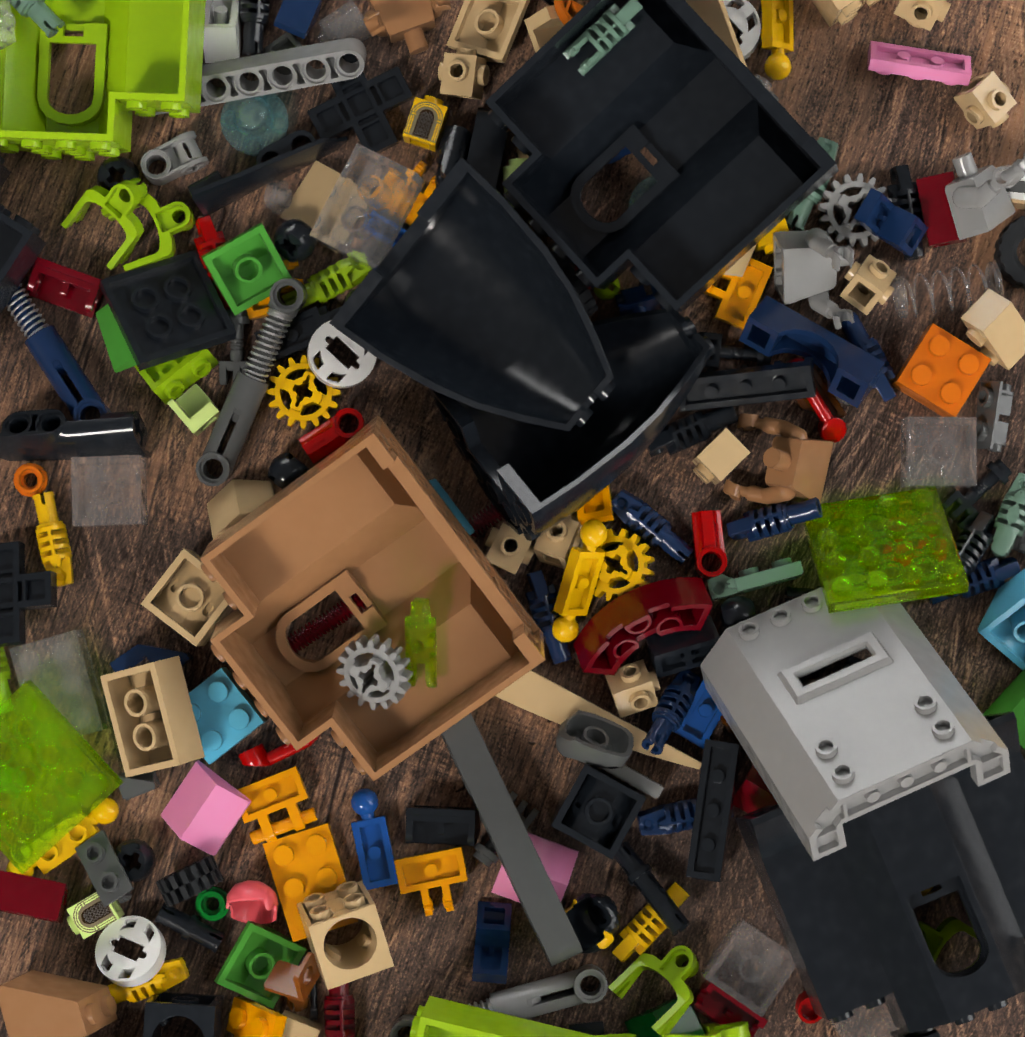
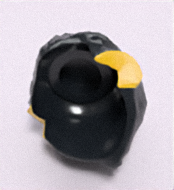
M583 893L580 897L574 899L565 912L581 944L582 953H596L609 947L614 941V935L620 924V916L615 902L609 896L598 893Z

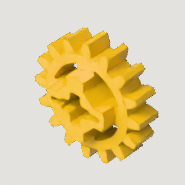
M302 355L300 363L297 364L290 357L288 358V368L285 369L281 365L277 366L278 371L281 373L279 377H269V380L275 384V388H270L266 391L268 395L275 396V400L269 403V407L271 409L279 407L280 411L276 417L281 420L288 416L287 425L291 428L295 425L296 421L300 422L302 430L307 429L308 422L312 421L315 427H318L320 425V417L323 416L327 420L331 418L327 412L329 408H339V405L333 401V397L341 396L342 392L327 385V395L319 392L316 385L318 379L309 367L307 356ZM316 357L314 362L319 369L321 361ZM306 370L300 378L295 380L288 378L297 371ZM337 376L329 378L333 381L339 382V378ZM309 383L308 389L312 392V396L310 398L304 397L299 402L300 396L296 393L297 388H304ZM282 390L289 393L292 400L289 410L283 402ZM313 405L321 407L312 414L302 415L308 407Z
M607 529L605 542L597 547L606 553L601 573L596 583L594 596L601 598L606 593V601L611 602L616 598V595L619 597L639 586L648 584L644 580L645 577L653 576L655 572L647 567L648 564L655 561V558L645 555L650 549L648 544L638 545L641 536L633 534L629 538V531L626 529H621L617 536L615 530ZM618 543L622 544L619 545L616 550H605V548H607L610 545ZM636 555L638 558V571L635 570L633 561ZM607 558L620 561L619 563L628 573L616 571ZM627 580L630 582L624 587L612 588L619 581Z

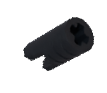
M450 125L443 129L436 157L438 164L435 178L436 187L439 186L460 158L467 161L472 134L464 127Z

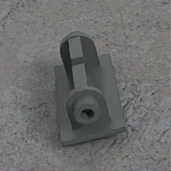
M1003 381L981 382L980 390L977 394L978 405L975 423L971 430V449H988L991 452L1001 453L1002 447L1006 446L1009 423L998 421L999 415L1010 416L1014 392H1011L1012 385L1003 384Z
M101 830L75 848L104 907L109 906L116 900L119 903H124L132 898L130 892L134 888L104 830Z

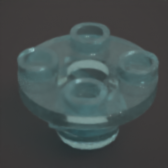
M275 93L226 102L221 112V129L228 143L239 152L253 157L257 156L266 146L285 137L289 128L286 107Z

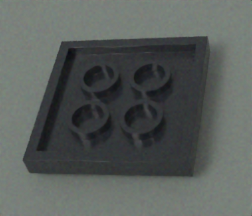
M196 249L100 280V288L139 371L236 339V330Z

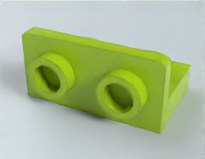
M204 349L139 371L137 365L134 367L152 391L167 405L168 401L179 398L185 390L200 378L208 375L211 369L218 365V361L208 349Z

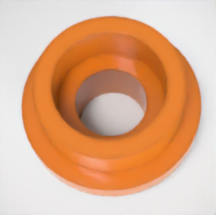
M23 464L14 474V486L20 494L27 497H32L39 493L42 494L48 486V474L38 464ZM30 474H35L37 483L30 487L26 483V478Z

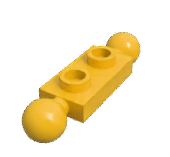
M761 0L762 48L771 50V55L764 64L765 73L773 80H782L791 71V61L785 53L794 52L793 0Z
M589 520L582 525L580 538L583 546L571 547L553 611L561 616L553 622L552 634L555 639L563 643L573 641L579 633V625L575 620L576 616H587L605 557L606 552L597 547L605 542L607 529L598 520Z
M101 797L93 803L89 814H87L82 806H79L24 845V849L28 856L12 858L7 864L6 872L32 877L34 868L38 866L45 875L77 853L76 847L100 832L96 826L97 824H110L115 821L119 814L118 804L112 798Z

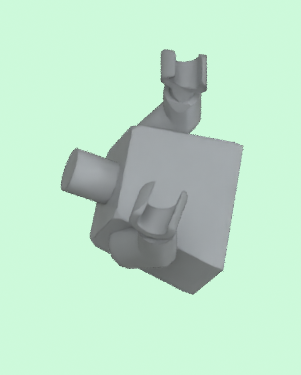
M971 152L952 159L958 178L945 186V193L959 240L989 232L1016 212L1006 189L1012 188L1025 176V152L1023 158L1017 159L1012 165L1008 164L997 168L993 165H988L977 169Z
M812 228L805 231L773 232L774 288L784 305L808 298L809 305L813 311L828 319L833 318L835 329H841L842 321H850L851 324L855 322L853 311L850 309H840L838 304L829 299V290L834 289L837 285V271H840V267L849 265L852 268L855 252L850 245L838 246L835 244L827 231L820 228Z

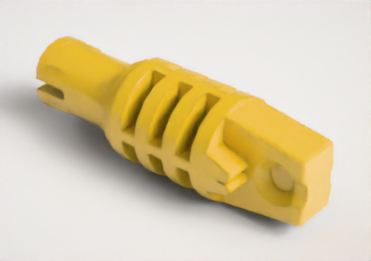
M50 491L44 492L43 495L40 493L33 495L32 499L34 500L39 522L35 533L42 564L46 571L57 573V587L73 584L72 552L66 525L63 521H59L54 492Z
M676 882L666 890L678 908L690 896ZM649 903L619 933L623 940L612 951V954L621 962H625L635 951L642 955L667 928Z
M183 957L164 961L159 972L142 985L122 987L113 983L108 985L116 1004L126 1000L136 1003L152 995L166 992L171 987L186 980L190 975Z

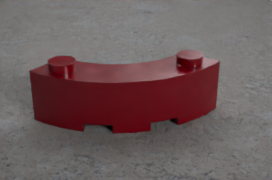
M676 577L648 583L624 593L603 607L584 626L573 644L583 672L615 675L626 658L639 648L638 642L654 633L663 636L679 631H701L713 606L702 578Z

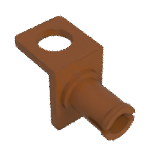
M308 952L300 966L281 960L277 961L263 985L266 991L285 996L288 1008L290 1010L295 1008V1012L303 1011L307 1008L309 1004L308 995L320 976L314 953Z

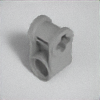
M195 131L179 134L169 142L151 149L143 155L140 166L145 178L151 184L157 186L165 185L184 175L194 173L209 164L208 158L202 155L195 141L197 137ZM185 148H188L192 156L191 158L188 157ZM161 160L166 163V168L161 174L155 175L149 172V166L154 161Z

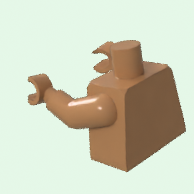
M367 0L372 10L364 14L363 21L372 37L376 35L388 37L391 43L405 39L410 55H415L429 49L424 32L435 28V19L439 18L444 10L452 8L450 0Z
M740 414L737 428L743 427L744 431L756 430L758 428L767 434L781 436H775L772 447L767 449L763 455V462L767 466L765 483L769 486L768 488L756 485L742 486L726 479L723 492L735 501H740L742 497H745L747 501L772 505L789 500L801 502L817 497L821 504L834 442L808 438L804 429L786 420L766 416L764 419H761L759 414Z

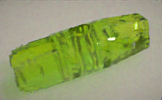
M414 598L411 601V616L405 617V658H410L406 669L413 671V676L408 680L413 687L416 685L418 678L417 664L424 663L426 686L437 687L436 617H430L429 598Z

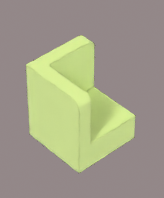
M197 384L190 387L178 399H171L167 402L196 436L215 422L221 412Z

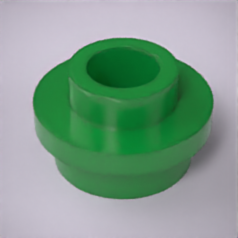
M212 886L199 893L195 902L198 914L208 921L222 919L229 911V909H226L227 892L220 887ZM208 898H217L219 900V907L217 909L209 908L207 905Z

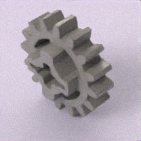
M862 173L857 175L855 181H852L851 177L846 174L843 177L842 185L834 180L830 184L833 192L827 190L823 192V198L827 203H820L818 210L825 212V215L818 221L819 224L828 223L829 227L826 231L829 235L832 233L837 235L835 244L838 245L845 239L847 240V245H850L851 248H853L856 241H859L861 247L864 248L868 245V237L874 242L880 239L869 231L851 232L854 227L862 225L855 219L850 223L848 222L851 217V208L860 199L862 204L871 188L881 193L885 192V186L878 189L874 187L876 181L874 177L866 183L863 182ZM847 190H860L858 194L853 196L841 195V193ZM833 210L839 213L840 225L835 220Z
M374 634L369 640L365 635H361L356 641L350 642L338 658L342 664L336 669V673L344 675L339 685L350 688L346 695L348 698L354 695L359 697L358 705L360 707L367 701L371 710H375L380 704L384 709H388L393 703L397 704L411 687L408 680L413 676V671L405 669L410 662V658L400 657L399 654L403 648L399 646L393 649L391 647V638L382 643L378 634Z

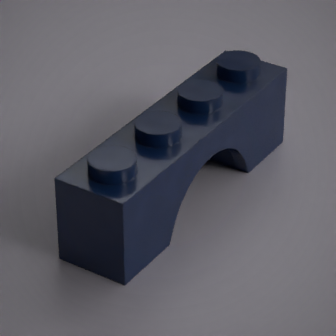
M766 296L749 315L739 341L767 357L781 353L796 354L805 358L813 357L814 363L823 371L827 378L828 392L856 408L860 406L873 389L885 365V362L769 296Z

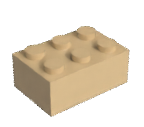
M179 656L100 676L126 778L182 765L205 757Z

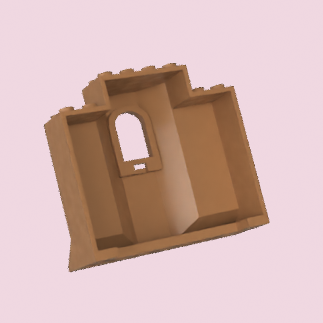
M379 415L373 418L339 449L208 543L200 558L203 563L201 564L202 571L210 581H217L225 591L223 592L224 599L234 610L217 623L210 639L212 643L210 646L217 659L221 662L226 661L234 671L232 675L236 683L243 690L248 688L255 697L254 704L265 718L269 716L277 725L275 730L278 736L286 745L291 743L295 750L298 751L331 727L333 729L331 730V735L335 742L341 748L345 746L354 756L352 762L356 769L362 775L368 774L373 782L545 661L544 635L541 629ZM336 591L364 628L320 659L309 660L299 656L288 643L286 636L287 627L296 618ZM356 593L367 609L362 612L350 596ZM374 634H378L382 643L391 638V647L393 649L399 646L403 648L399 654L400 657L410 658V662L405 669L413 671V676L408 680L411 687L397 704L393 703L388 709H384L380 704L375 710H371L367 701L360 707L358 705L359 697L354 695L348 698L346 695L350 688L339 685L344 675L336 673V669L342 664L338 658L345 651V647L350 642L356 641L361 635H365L369 640Z

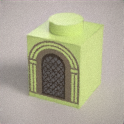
M97 892L66 909L69 913L67 921L70 928L76 935L81 934L83 939L125 915L117 900L104 907Z

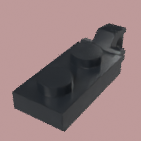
M326 305L319 308L315 306L297 314L292 319L293 321L290 322V327H286L288 332L284 333L285 338H281L283 341L282 344H279L281 349L276 350L278 355H274L276 360L272 362L275 363L306 350L314 332L322 324L332 320L341 307L329 312ZM260 330L254 332L257 340H259L257 335L262 333Z

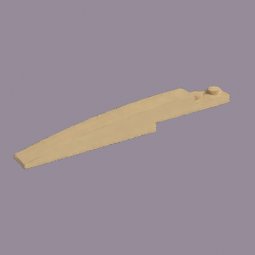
M532 670L495 695L504 701L560 725L578 710L596 714L629 730L634 737L633 751L695 769H700L702 763L667 743L660 755L652 754L650 751L654 743L650 745L648 750L642 747V741L648 734L647 732Z

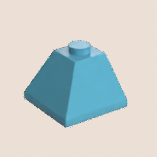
M1025 568L998 588L978 627V632L1022 670H1025Z

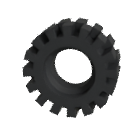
M210 855L158 880L156 884L167 907H171L223 881L224 878L213 855Z

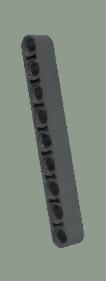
M470 713L443 732L441 736L550 966L553 967L582 953L583 950Z

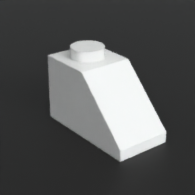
M206 0L203 46L205 63L240 58L241 24L239 21V0Z

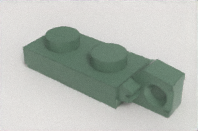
M791 557L780 559L771 563V569L760 572L758 567L744 569L738 572L739 577L735 579L720 574L707 580L711 599L715 601L798 579L804 572L801 560L792 563Z

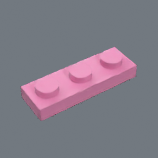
M870 41L868 49V70L875 71L881 75L895 74L908 76L914 80L927 79L939 81L950 86H969L972 75L971 56Z

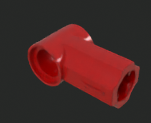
M344 408L339 410L334 417L298 440L313 464H316L339 449L365 426V421L357 410ZM348 415L355 416L359 421L358 428L353 433H344L340 428L342 419Z
M721 510L691 513L695 549V568L700 576L705 579H711L722 574L727 567ZM714 554L719 558L720 567L717 571L709 572L702 566L704 555Z

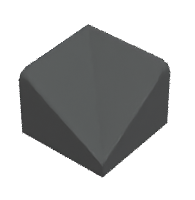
M155 771L127 778L125 773L115 776L123 800H129L154 790L161 785Z

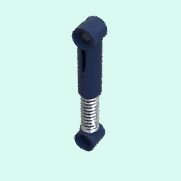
M21 283L6 305L8 307L7 311L11 312L14 321L18 322L17 326L21 327L20 330L24 332V336L28 337L25 345L68 409L73 420H85L86 412L92 408H98L101 415L102 413H111L54 325L48 326L49 324H44L45 319L40 318L42 314L37 313L39 309H34L35 304H31L32 299L27 298L29 294L24 293L25 288L21 289ZM68 374L84 400L80 401L65 379V375Z

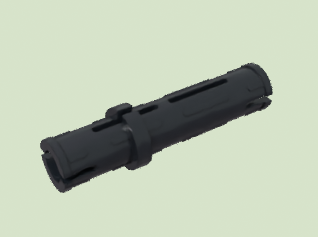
M629 841L623 842V846L619 847L614 859L627 874L629 884L637 887L669 929L672 936H676L678 931L681 933L691 922L684 916L651 873L652 867L641 860Z

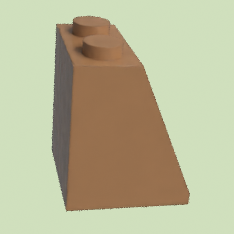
M36 970L27 971L0 984V1008L9 1037H86L118 1019L116 1015V1001L110 994L107 985Z

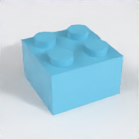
M221 667L189 692L205 755L204 759L209 765L221 758L267 721V718L258 711L245 690L236 683L227 667Z

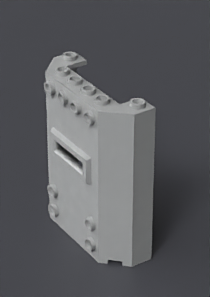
M850 574L811 592L802 594L795 599L726 628L700 665L705 688L813 861L847 847L843 823L965 768L970 767L971 778L978 787L1011 772L1008 748L886 583ZM864 649H868L872 655L808 685L803 686L799 680L803 676Z

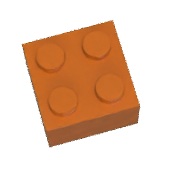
M932 323L924 330L893 380L892 385L949 421L957 416L992 359Z

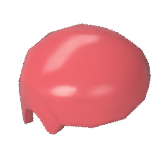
M247 880L235 884L227 893L226 909H229L230 906L231 918L244 923H247L249 920L261 925L270 924L277 919L278 897L276 892L267 884L257 880Z

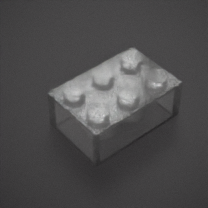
M357 143L309 235L319 243L370 269L377 267L389 253L426 181L417 172Z
M83 630L69 631L9 649L37 749L110 728Z

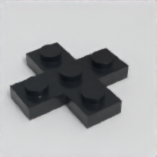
M353 54L342 56L346 62H357ZM396 66L368 81L362 72L361 75L354 79L331 83L337 96L307 111L320 138H336L354 129L369 159L399 144L384 113L414 98L399 67Z
M20 541L0 543V647L26 644L25 610L57 607V573L42 571L25 574V544Z

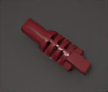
M349 983L330 989L329 995L325 996L324 1029L326 1037L355 1036V998L353 994H349Z

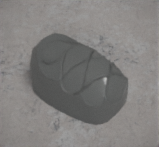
M580 710L567 718L560 725L556 734V748L562 756L594 767L608 769L623 768L632 754L634 737L625 727L596 714Z

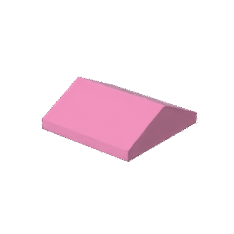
M197 760L160 816L181 840L215 856L252 801L201 761Z
M528 832L561 902L579 851ZM501 864L491 892L520 903Z

